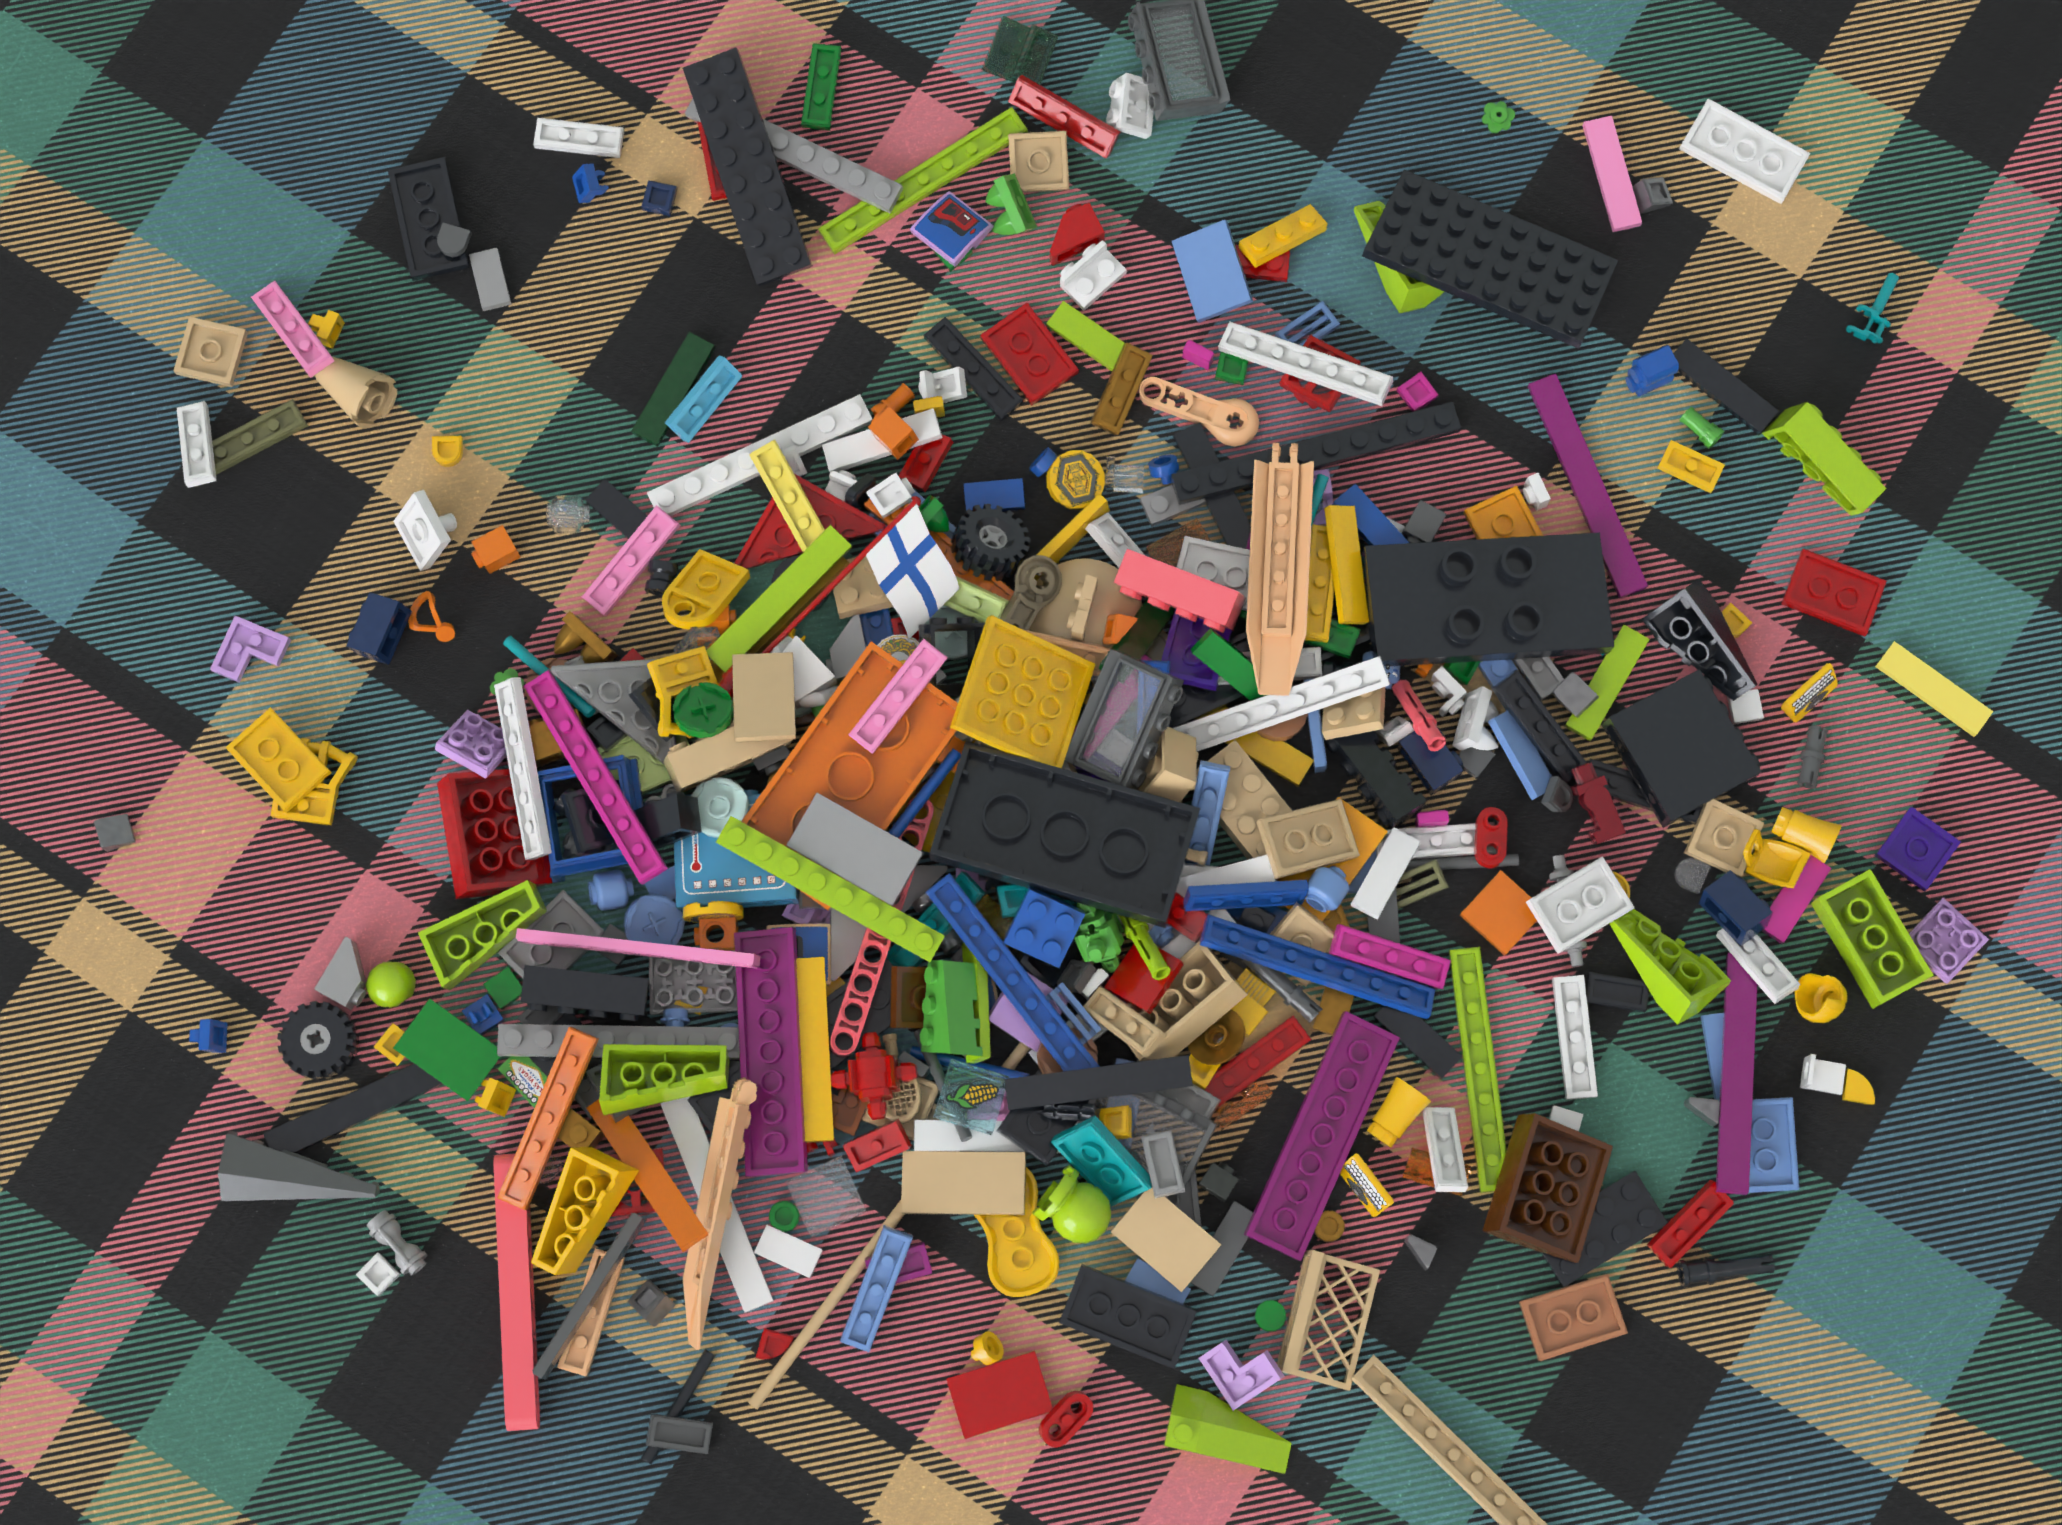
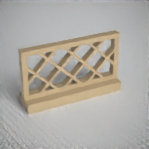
M1315 1250L1305 1251L1277 1365L1282 1373L1350 1391L1352 1385L1351 1378L1355 1373L1380 1273L1379 1269L1326 1255ZM1326 1262L1336 1264L1343 1275L1330 1284L1323 1275ZM1344 1267L1350 1268V1269H1353V1270H1352L1351 1272L1347 1273ZM1359 1271L1371 1274L1368 1287L1358 1292L1350 1277ZM1345 1280L1353 1296L1339 1303L1331 1288ZM1321 1282H1322L1323 1285H1324V1288H1322V1289L1319 1290L1320 1284H1321ZM1327 1291L1335 1307L1321 1314L1316 1306L1317 1296ZM1366 1293L1365 1299H1364V1302H1363V1300L1361 1299L1360 1296H1362V1295H1364V1294ZM1356 1299L1362 1311L1360 1317L1350 1323L1342 1307ZM1338 1310L1346 1326L1332 1334L1324 1318ZM1313 1312H1314L1317 1317L1312 1320V1316H1313ZM1319 1321L1328 1337L1313 1344L1308 1335L1309 1328ZM1358 1324L1357 1331L1355 1332L1353 1326ZM1349 1330L1354 1339L1353 1347L1343 1353L1335 1337ZM1331 1341L1338 1356L1324 1364L1316 1348ZM1307 1342L1309 1348L1304 1350L1305 1343ZM1312 1351L1320 1367L1310 1373L1299 1370L1302 1357ZM1349 1354H1351V1355H1350V1359H1349V1363H1348V1361H1347V1359H1346L1345 1357L1348 1356ZM1339 1360L1342 1361L1347 1370L1344 1383L1333 1380L1327 1369ZM1323 1371L1326 1377L1318 1376L1316 1374Z

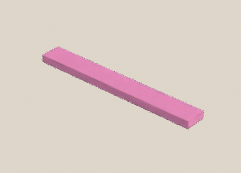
M517 928L516 932L517 941L527 944L756 969L760 966L761 958L751 953Z

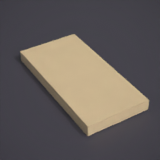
M904 1151L902 1161L901 1213L1025 1215L1026 1153Z

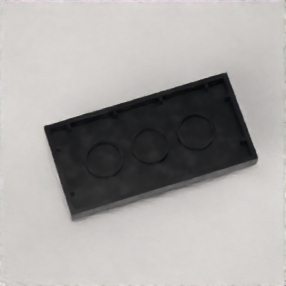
M1600 532L1365 546L1361 552L1373 658L1381 656L1384 666L1608 654L1614 648Z
M966 741L929 853L930 860L1021 887L1029 888L1030 886L1049 895L1166 928L1199 818L1200 808Z

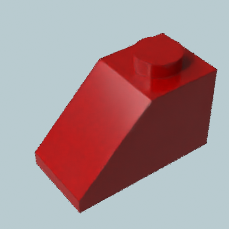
M1090 202L1084 205H1073L1063 214L1050 249V263L1052 266L1084 252L1093 243L1097 245L1102 240H1105V232Z

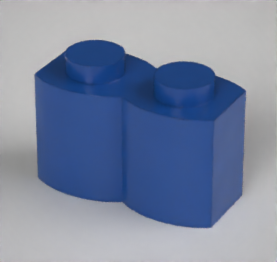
M1664 345L1633 360L1632 367L1628 369V376L1625 378L1626 384L1632 393L1635 392L1640 397L1672 382L1674 374L1679 370V363L1670 346Z

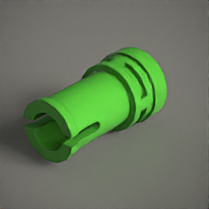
M1692 406L1679 420L1699 436L1698 439L1708 449L1712 448L1725 432L1713 422L1707 421Z

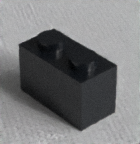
M682 791L667 793L666 798L647 801L645 806L634 810L656 849L702 832L698 798L687 796Z

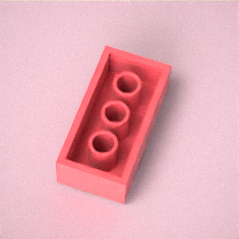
M1130 549L1126 550L1114 583L1121 587L1119 592L1124 593L1128 597L1141 601L1142 596L1149 598L1147 603L1167 612L1170 607L1176 609L1175 614H1178L1180 617L1196 622L1197 618L1204 619V625L1221 633H1224L1225 628L1234 630L1246 597L1236 590Z

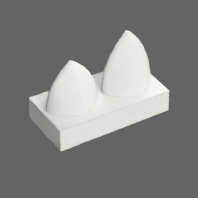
M1482 686L1466 694L1465 704L1462 707L1452 744L1453 747L1461 751L1470 747L1479 750H1493L1499 747L1493 735L1483 726L1484 722L1488 723L1489 720L1500 715L1496 706L1490 700L1491 690Z

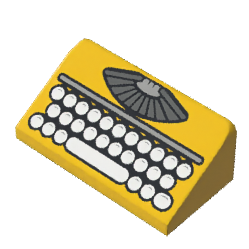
M1826 663L1781 705V709L1793 722L1797 723L1837 687L1838 681L1833 666L1830 663Z
M1354 1154L1344 1163L1340 1175L1371 1216H1378L1394 1203L1393 1198L1359 1154Z

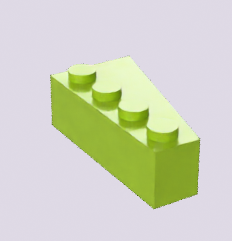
M1805 402L1785 409L1762 434L1768 440L1772 437L1778 440L1783 445L1780 451L1788 458L1792 456L1803 463L1802 471L1809 478L1815 481H1822L1824 483L1822 490L1849 515L1863 513L1887 489L1881 483L1882 479L1879 474L1867 468L1861 461L1862 457L1859 452L1846 445L1842 440L1841 433L1835 427L1829 426L1822 418V412L1815 405Z
M527 880L418 932L441 987L452 990L516 937L517 928L526 929L545 914L547 909L536 884Z
M603 1044L599 1097L603 1115L727 1089L729 1077L727 1045Z

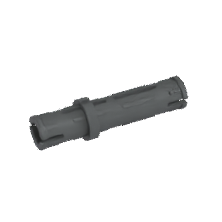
M1244 959L1242 960L1243 963L1284 999V1004L1287 1006L1290 1004L1309 1023L1321 1012L1322 1008L1302 991L1304 988L1300 985L1296 986L1282 972Z

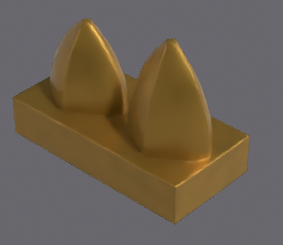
M569 611L562 618L565 624L555 640V654L569 652L585 641L586 644L580 653L585 664L603 663L605 661L612 662L618 656L574 613Z

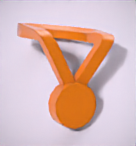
M430 591L420 594L410 608L412 612L408 619L409 628L414 631L435 632L439 641H451L455 636L454 626L447 622H441L435 607L434 594ZM427 599H429L430 610L436 625L418 624L416 618L417 611Z

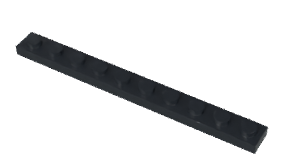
M1449 402L1294 443H1298L1299 465L1314 461V470L1459 433L1462 428L1454 404ZM1291 443L1280 446L1281 456L1279 457V462L1290 463L1289 451ZM1272 448L1171 474V481L1178 504L1181 505L1253 486L1254 460L1269 464V462H1272Z

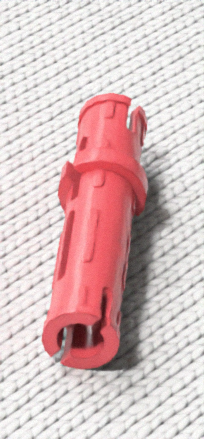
M1398 681L1393 685L1392 692L1413 722L1412 727L1415 733L1423 738L1430 751L1442 749L1446 741L1437 728L1436 719L1433 715L1428 714L1410 686L1409 681Z

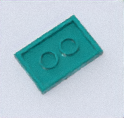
M1096 1116L1056 1134L1051 1141L1088 1183L1102 1190L1110 1202V1207L1152 1188L1148 1172Z

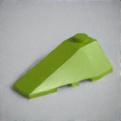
M1381 201L1354 207L1353 211L1366 243H1368L1385 208ZM1374 262L1385 291L1399 313L1425 308L1444 293L1440 289Z
M1635 909L1609 923L1656 1003L1677 1025L1698 1014L1731 982L1710 958L1704 954H1701L1700 957L1684 947L1686 944L1679 938L1674 941L1663 934L1658 924Z
M1176 1385L1163 1446L1278 1473H1286L1291 1442L1239 1410L1235 1409L1233 1411L1229 1404L1208 1391Z

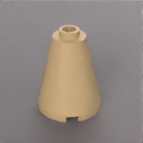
M332 356L334 362L315 374L316 380L356 425L364 429L377 425L374 421L379 416L384 419L395 403L397 397V389L393 385V383H396L395 380L389 375Z

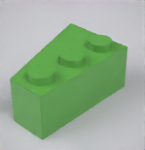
M931 960V962H928L924 974L926 993L922 1003L924 1020L923 1028L920 1032L921 1052L983 1056L982 1047L977 1046L975 1029H980V1019L974 1018L973 1001L976 1002L978 1000L975 963Z

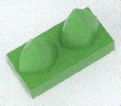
M1015 173L1003 175L995 179V184L990 188L985 202L991 206L1005 207L1006 211L998 217L992 232L1000 235H1014L1037 228Z

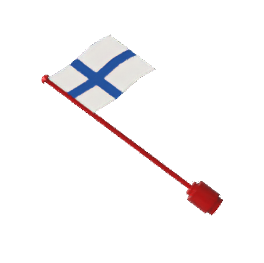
M917 496L911 497L913 501L762 653H770L865 556L870 563L879 586L899 614L909 640L919 630V625L925 624L959 590L958 581L953 569L930 535L918 508L921 505L920 498ZM732 665L722 675L723 679L718 684L727 690L733 698Z

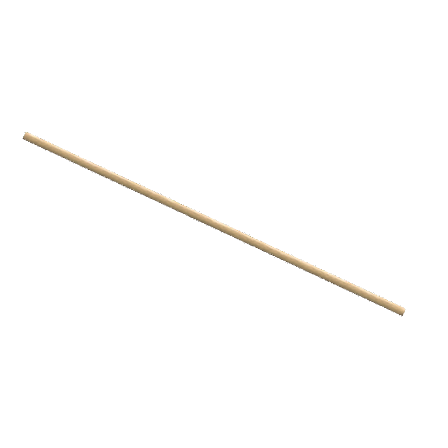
M1019 1042L1001 1067L1014 1070L1030 1048ZM992 1078L988 1084L992 1083L1000 1089L1005 1081ZM901 1200L750 1398L748 1403L758 1410L866 1267L865 1258L872 1256L883 1225L895 1228L905 1214L901 1213Z

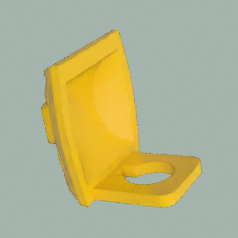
M1754 829L1743 851L1747 865L1745 872L1769 884L1794 888L1811 854L1788 843L1762 839L1760 830ZM1754 843H1755L1754 853H1753V855H1752L1751 852H1752L1753 845H1754Z

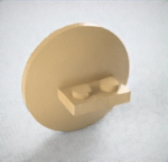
M1074 559L1058 564L1062 574V585L1059 594L1052 602L1039 610L1030 626L1031 631L1113 647L1114 644L1105 645L1102 642L1107 616L1119 613L1134 617L1141 608L1142 601L1119 592L1121 587L1114 583L1119 569L1106 562L1094 559ZM1041 577L1038 579L1036 586L1043 585L1044 582L1041 580Z

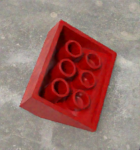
M509 769L493 770L486 779L475 772L449 773L437 782L456 899L499 894L527 880L536 884V887L553 883L550 877L551 869L548 855L535 860H525Z

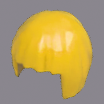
M1807 973L1799 978L1800 986L1795 991L1796 1007L1803 1018L1813 1023H1826L1837 1018L1844 1011L1847 1003V991L1837 978Z

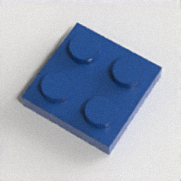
M1029 886L1003 939V943L1059 968L1085 916V911Z

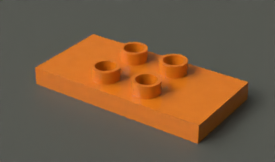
M871 641L741 822L786 846L816 793H819L887 831L957 733V730L950 728L958 703L934 685L928 683L873 754L848 734L903 666V663ZM803 892L805 895L810 897L812 900L817 902L826 910L829 911L831 909L830 906Z

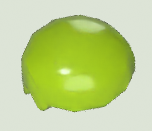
M387 961L378 964L369 972L365 986L369 998L376 1005L392 1008L399 1006L406 999L413 996L416 979L412 970L404 963Z

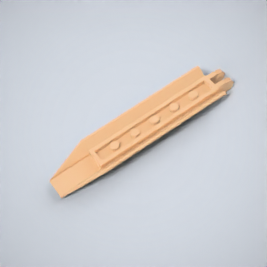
M1273 443L1272 462L1268 464L1254 460L1246 635L1258 694L1289 696L1307 634L1314 461L1299 465L1298 443H1291L1289 451L1290 463L1279 462V457L1281 456L1280 443Z
M744 1077L737 1079L730 1099L719 1097L696 1209V1216L708 1232V1236L688 1249L682 1278L688 1342L696 1350H700L725 1223L732 1214L730 1198L732 1190H735L738 1184L739 1174L736 1171L738 1159H742L745 1150V1143L742 1141L744 1129L749 1127L751 1121V1112L748 1111L749 1105L757 1097L758 1087L751 1080H746Z

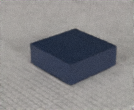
M648 180L641 206L642 210L671 216L677 187Z

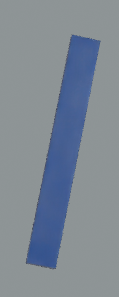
M949 873L925 892L1061 1069L1069 1071L1100 1067L952 875Z
M1209 914L1205 918L1200 941L1201 946L1417 1017L1428 1019L1431 1016L1435 993L1434 988Z

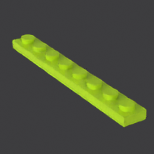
M730 816L716 843L928 962H931L945 937L936 930Z

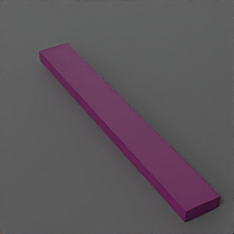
M1553 374L1529 383L1527 386L1590 533L1600 532L1603 562L1619 599L1646 589L1648 584L1557 375Z
M1728 953L1726 955L1725 975L1731 982L1725 988L1716 1192L1747 1195L1749 1193L1757 983L1734 956Z

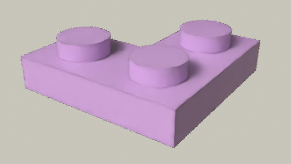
M234 616L210 670L240 683L252 656L279 667L291 639Z
M1227 1340L1199 1357V1360L1233 1411L1285 1377L1268 1350L1243 1366Z

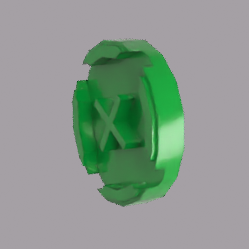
M708 682L699 683V686L692 688L691 685L684 688L676 696L673 704L674 719L680 730L689 736L698 738L713 737L722 733L731 724L734 716L733 701L728 691L717 684Z

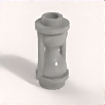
M384 1210L372 1218L366 1225L370 1230L369 1235L372 1238L375 1237L376 1241L380 1244L389 1245L393 1249L396 1264L401 1269L400 1272L403 1275L407 1273L414 1275L426 1265L424 1259L427 1257L425 1251H421L417 1245L406 1243L401 1237V1226L395 1220V1215L389 1214Z

